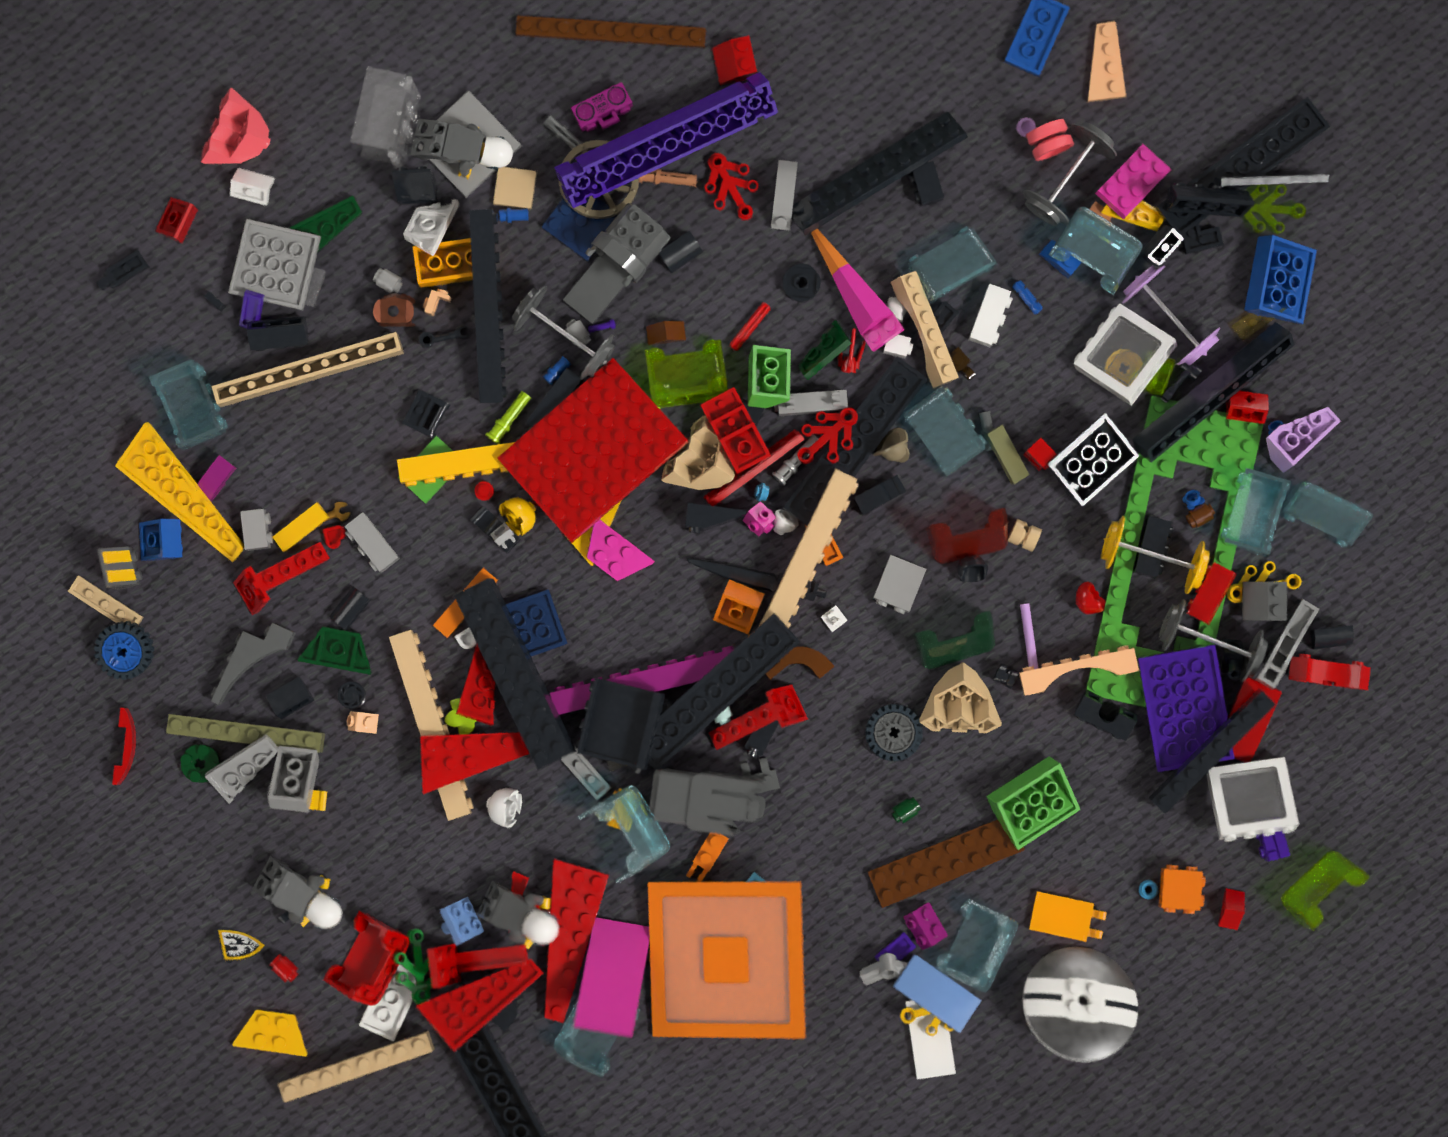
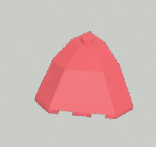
M230 88L220 104L219 120H214L210 130L212 135L204 145L201 162L204 164L242 163L260 155L262 150L267 149L270 143V138H268L269 129L261 114L234 89Z

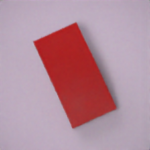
M735 387L700 404L737 474L771 456Z
M1248 676L1242 683L1227 717L1229 718L1258 688L1276 705L1282 691L1276 688L1271 690ZM1276 705L1233 747L1234 758L1245 763L1251 762Z

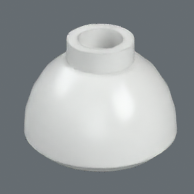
M785 510L775 511L774 515L776 518L773 523L775 526L774 531L777 534L783 535L798 527L797 518Z

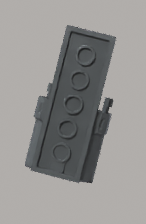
M626 204L607 229L601 231L592 241V248H588L585 254L590 257L595 251L600 256L563 301L593 325L624 286L627 287L631 281L637 284L647 272L646 268L671 237L661 225L635 204Z

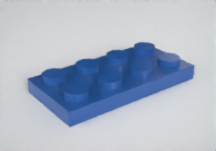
M1031 0L1004 62L1039 77L1070 7L1055 0Z

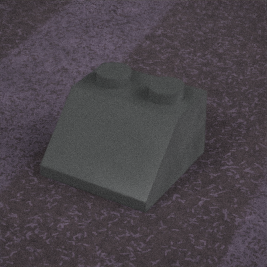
M1242 582V620L1287 621V582Z

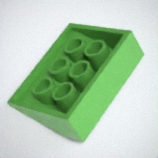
M1047 757L986 796L995 816L1017 850L1081 810L1061 764L1051 757Z

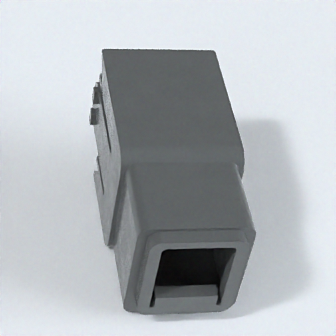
M669 768L658 769L654 774L650 814H654V821L687 825L691 830L734 836L740 833V830L733 821L754 822L757 818L763 817L766 800L762 796L755 795V792L762 791V789L756 788L767 779L713 771L696 773Z

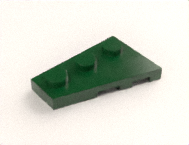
M836 319L831 324L833 328L828 334L824 333L821 336L822 341L820 344L812 348L798 365L807 380L816 375L818 371L852 344Z

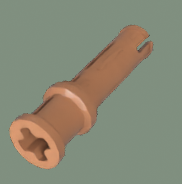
M659 168L640 177L639 183L645 181L658 185L661 182L696 187L697 175L661 171Z

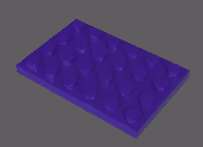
M1214 644L1138 658L1157 772L1178 769L1228 719ZM1233 748L1220 761L1235 759Z

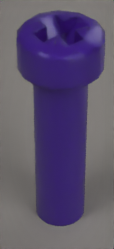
M612 319L610 322L589 326V333L607 328L615 329V321Z

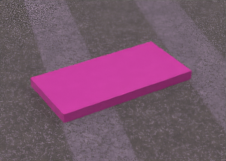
M602 918L595 919L574 1021L575 1028L632 1037L650 940L648 926Z

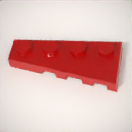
M476 643L456 714L493 726L495 681Z

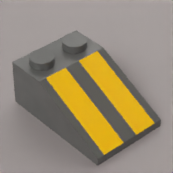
M129 546L97 549L106 587L122 590L141 585L140 580L143 578L141 570L137 569L136 561H138V555L136 550Z

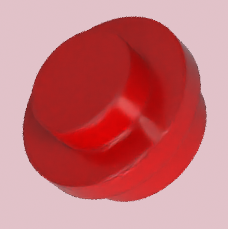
M484 481L476 485L475 495L478 499L487 501L492 498L494 488L490 483Z

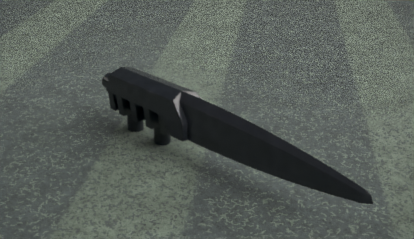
M687 558L689 563L711 573L771 592H776L783 577V573L778 574L777 577L774 573L720 562ZM814 578L812 581L808 580L805 586L808 590L803 599L814 601L816 596L826 598L827 591L818 589L819 582H813Z

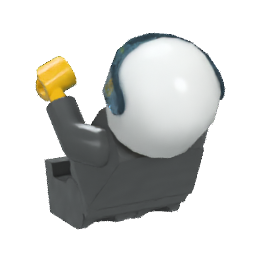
M418 119L415 136L419 138H414L411 155L416 158L459 163L460 171L458 176L463 175L466 179H469L472 171L471 168L475 164H481L486 166V168L498 170L511 162L513 150L504 137L484 138L479 127L472 123L464 127L456 123ZM423 125L427 126L425 133H422ZM419 144L423 145V150L421 152H418Z
M270 856L262 870L267 876L260 874L252 888L255 892L274 903L275 906L290 911L288 918L297 924H301L303 927L309 921L321 930L331 928L339 923L342 916L340 901L319 891V888H329L330 878L325 879L323 875L310 876L306 879L301 874H297L288 868L289 865Z
M492 880L485 895L491 901L483 899L477 913L479 917L494 924L496 927L509 930L508 936L510 940L519 945L526 944L527 949L533 943L538 946H544L555 939L558 933L557 917L547 911L543 912L536 908V905H539L540 908L549 909L551 898L535 894H528L524 898L510 891V887Z

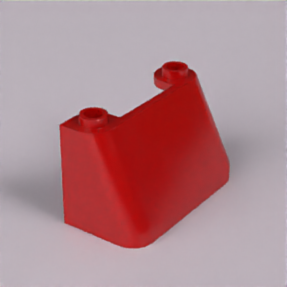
M359 911L353 922L354 929L360 932L343 965H333L330 967L323 980L350 999L374 1006L382 999L399 964L394 962V955L399 952L406 953L410 941L403 933L367 913ZM402 955L398 956L399 962H401L403 958Z

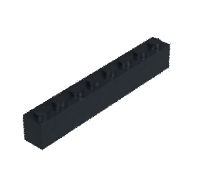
M1258 688L1149 797L1150 800L1166 814L1276 704Z

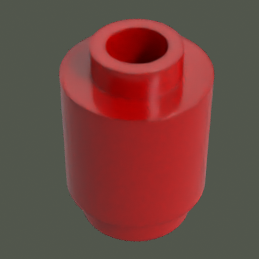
M282 954L278 955L270 964L273 968L272 971L284 982L288 980L292 982L299 975L297 973L299 968Z

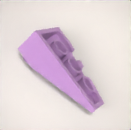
M1326 407L1308 416L1279 426L1266 438L1270 459L1283 473L1286 472L1340 422V419L1329 407Z

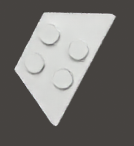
M454 199L452 204L443 206L440 203H436L430 206L417 207L403 233L405 240L434 256L459 206L458 200Z

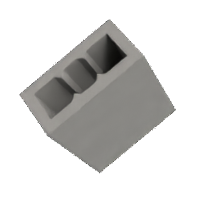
M890 555L873 597L876 600V604L886 607L887 604L893 606L894 611L900 614L909 613L926 569Z

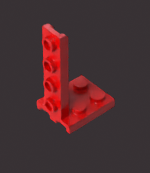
M321 542L257 574H255L250 566L242 571L233 584L250 613L254 615L270 600L266 593L267 591L326 562L330 557Z
M793 685L766 692L770 702L709 732L716 750L777 720L781 728L808 720Z
M455 943L427 949L432 988H440L461 982L460 972L529 964L526 944L457 952V945Z

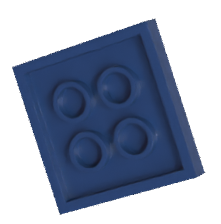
M563 198L542 228L588 262L592 255L589 257L585 252L588 248H592V241L601 231L607 229L617 215L605 219L585 217L574 211ZM596 198L591 210H607L610 208L599 198Z
M549 589L506 604L531 657L568 644Z

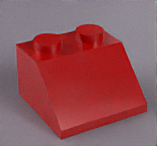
M749 36L730 39L712 48L720 85L747 80L748 77L757 73Z

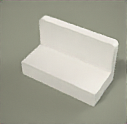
M239 168L231 180L230 196L267 205L274 178Z

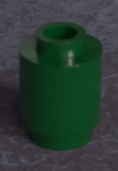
M912 797L892 808L894 812L891 814L897 823L901 822L904 824L916 816L921 808L915 798Z

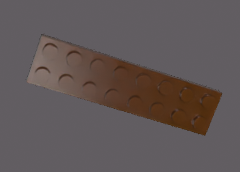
M996 819L870 870L868 875L881 907L884 908L1022 852L1025 848L1023 846L1017 850L999 820Z

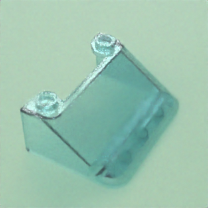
M1302 481L1292 487L1280 512L1290 522H1295L1296 519H1299L1336 537V544L1344 548L1352 546L1373 517V514L1306 481Z

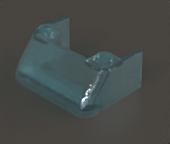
M634 786L623 788L591 806L578 816L580 820L595 812L597 817L603 822H608L615 818L634 850L626 858V866L629 870L615 880L616 883L641 871L664 856L670 849L667 837L658 822L654 821V815L650 814L648 805L639 790Z

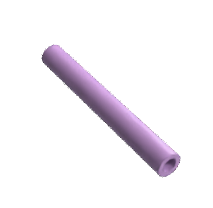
M1021 604L1020 610L1028 666H1034L1035 670L1039 668L1030 605Z

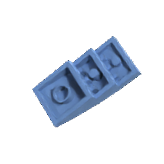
M915 954L893 985L895 989L959 1033L981 1002L976 996Z

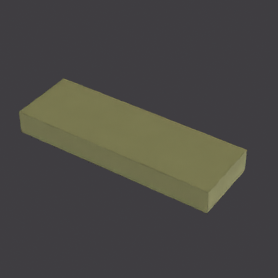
M999 425L985 434L1011 484H1016L1029 475L1003 425Z

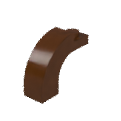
M794 647L765 675L771 680L785 667L798 663L809 667L820 679L834 665L825 655L817 650L808 647Z

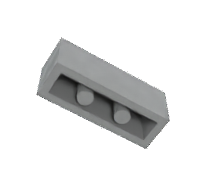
M362 512L345 526L348 530L345 532L351 541L356 540L359 544L357 549L363 556L367 555L371 561L368 563L375 572L377 570L381 573L400 559L365 513Z

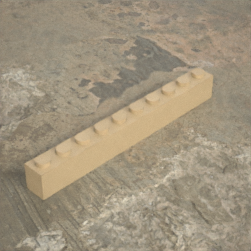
M397 332L217 384L212 386L216 404L224 407L404 354L399 335Z
M835 468L760 625L775 612L788 628L790 627L791 623L788 621L791 615L795 616L799 609L797 603L800 598H804L808 590L805 587L808 580L812 581L816 571L814 568L816 563H821L825 555L822 551L825 545L829 546L833 536H831L833 528H838L841 522L839 516L842 511L845 512L848 508L850 501L847 499L850 493L854 494L858 487L856 478Z
M409 630L389 637L420 735H450L447 724L443 725L441 719L444 717L441 706L437 707L435 699H438L436 689L435 687L431 688L429 682L432 680L429 669L425 670L424 662H426L424 652H420L418 644H420L418 634L414 633L413 630ZM465 779L438 789L448 821L472 813L471 809L474 807L471 798H467L465 793L468 790Z

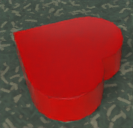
M336 525L322 529L326 545L331 549H337L341 545V540L346 537V529L343 526Z

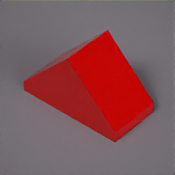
M1225 888L1218 926L1238 930L1245 913V892Z

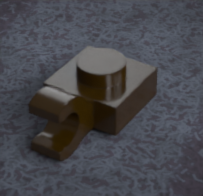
M959 347L950 354L956 372L959 373L961 371L970 381L975 377L974 371L967 366L971 363V360Z

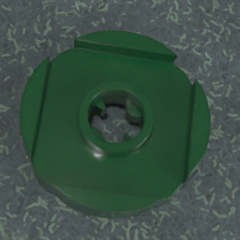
M198 744L191 746L181 757L182 772L192 782H208L205 777L206 772L220 764L218 753L207 745ZM197 759L205 760L206 764H203L205 766L203 769L196 767Z

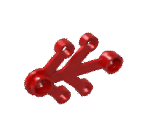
M721 153L713 154L708 161L712 171L709 181L705 184L706 193L713 194L716 191L715 183L718 174L723 179L718 198L714 201V208L718 211L725 208V198L729 190L739 208L738 217L743 221L751 219L753 209L744 203L736 186L748 189L749 192L754 193L758 190V182L729 176L727 170L738 172L741 176H746L749 173V166L744 163L738 165L728 162ZM719 159L722 163L715 165L714 161ZM746 167L747 172L742 173L740 168ZM754 183L757 187L750 189L749 185ZM713 185L714 189L712 191H708L707 186ZM718 201L723 203V206L720 208L716 206ZM748 209L749 213L747 215L742 214V210Z
M845 408L840 413L820 411L816 414V420L820 424H825L827 421H838L833 426H811L810 424H805L802 427V433L806 437H810L813 434L824 435L809 448L803 447L798 451L797 456L801 463L808 464L812 462L814 454L829 440L827 459L830 463L838 462V432L843 427L844 439L841 441V445L844 450H851L853 448L851 440L852 426L858 420V414L853 408ZM825 415V419L819 420V416ZM851 415V420H845L846 416ZM806 428H811L809 433H805ZM846 441L850 442V445L848 447L844 446V443ZM805 454L810 455L808 459H803V456ZM832 454L836 455V458L834 460L830 459V456Z

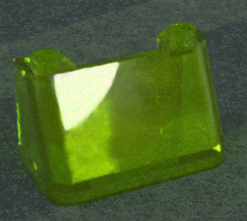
M721 340L707 341L702 347L703 351L665 356L664 351L659 348L645 350L651 398L658 408L705 402L728 390Z
M1329 851L1283 893L1281 902L1303 928L1314 930L1323 920V913L1317 905L1344 880L1351 886L1358 887L1363 885L1370 877L1364 870L1341 853Z

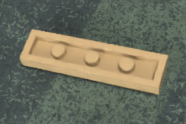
M79 575L68 590L69 593L115 623L130 621L132 624L137 623L139 625L144 618Z

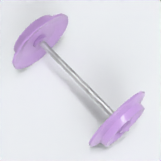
M1152 265L1140 276H1135V281L1123 291L1126 297L1122 303L1127 302L1140 289L1144 288L1196 347L1177 364L1187 363L1190 366L1200 356H1207V350L1219 341L1216 335L1221 328L1216 329L1199 344L1148 287L1147 284L1165 268V266L1156 268Z

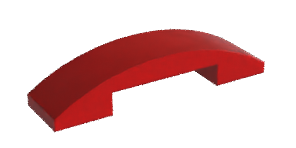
M120 708L118 727H126L122 766L114 765L112 785H120L124 781L135 755L136 731L128 708Z

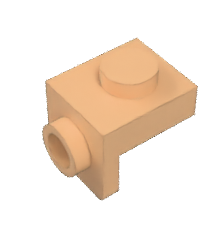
M441 289L431 291L429 298L426 297L423 304L424 312L427 315L434 316L439 299L451 302V297L447 291Z
M350 711L347 717L348 730L376 734L379 714Z

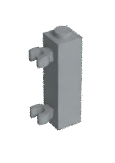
M835 390L790 394L789 401L775 405L774 409L775 412L778 411L779 416L813 414L820 411L825 413L839 412L848 408L847 391Z

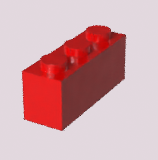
M1215 562L1212 566L1209 565L1204 574L1206 576L1204 582H1201L1199 588L1195 590L1197 593L1195 599H1191L1186 607L1189 616L1207 625H1210L1236 576L1235 572Z

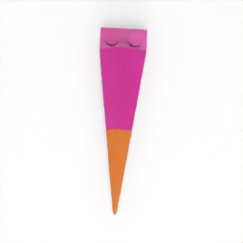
M818 229L812 231L815 242L860 334L873 352L905 329L896 315Z

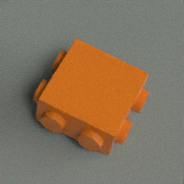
M1167 865L1166 868H1161L1159 907L1164 908V912H1175V909H1183V913L1195 914V910L1200 911V908L1204 906V895H1201L1202 887H1205L1206 879L1202 871H1197L1198 867L1186 866V870H1180L1177 865Z

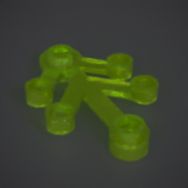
M1266 184L1257 185L1255 191L1250 194L1253 200L1259 195H1264L1268 191V186ZM1279 184L1273 193L1260 204H1255L1244 215L1256 233H1262L1266 228V224L1263 221H1258L1251 212H1258L1272 227L1275 234H1281L1285 230V225L1282 222H1278L1270 213L1290 214L1294 219H1301L1306 214V208L1301 203H1296L1293 206L1270 205L1278 197L1286 194L1287 188L1285 185ZM1259 186L1264 187L1265 191L1260 192ZM1279 187L1284 190L1282 194L1277 190ZM1297 207L1302 210L1300 214L1296 212ZM1261 224L1263 229L1258 230L1256 225ZM1276 225H1280L1282 227V230L1277 231L1275 228Z

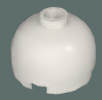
M503 788L497 790L489 797L486 806L490 819L493 822L507 828L512 827L517 820L514 819L516 810L520 814L522 806V795L518 793V790Z

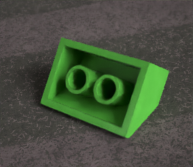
M753 345L749 355L748 406L769 408L790 400L791 349Z

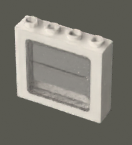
M1119 303L1117 307L1110 311L1106 322H1102L1099 325L1096 335L1087 341L1083 352L1077 354L1074 359V366L1076 370L1132 406L1177 347L1175 338Z
M1285 757L1213 767L1206 774L1219 840L1225 839L1228 842L1236 840V837L1243 836L1245 839L1256 837L1257 834L1270 836L1278 831L1291 833L1297 828L1299 823Z

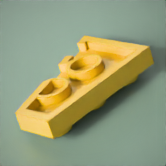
M1142 200L1123 221L1157 231L1164 219L1156 208ZM1107 204L1101 212L1107 216L1123 220Z

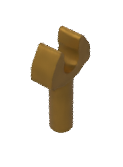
M344 502L335 503L333 511L327 513L330 518L326 521L333 518H338L341 521L347 520L351 513L340 514V509L348 504Z

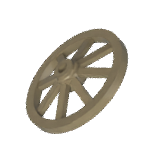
M594 140L582 143L572 149L562 163L567 161L571 163L579 154H584L588 150L608 143V141ZM638 178L632 181L631 187L623 185L614 189L629 193L624 201L615 206L609 193L603 194L602 196L610 209L591 210L595 201L592 196L589 197L586 207L580 205L572 208L565 198L561 187L562 183L559 181L560 191L566 203L577 213L594 219H605L618 215L626 204L633 202L639 185Z

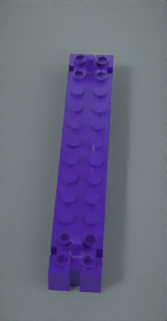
M758 72L748 77L745 84L739 81L575 157L576 162L572 164L567 161L554 167L558 179L562 183L561 187L566 200L572 208L578 207L586 203V198L589 196L595 199L758 123L757 118L761 116L766 119L777 114L778 110L775 100L770 96L772 90L769 81L761 72Z

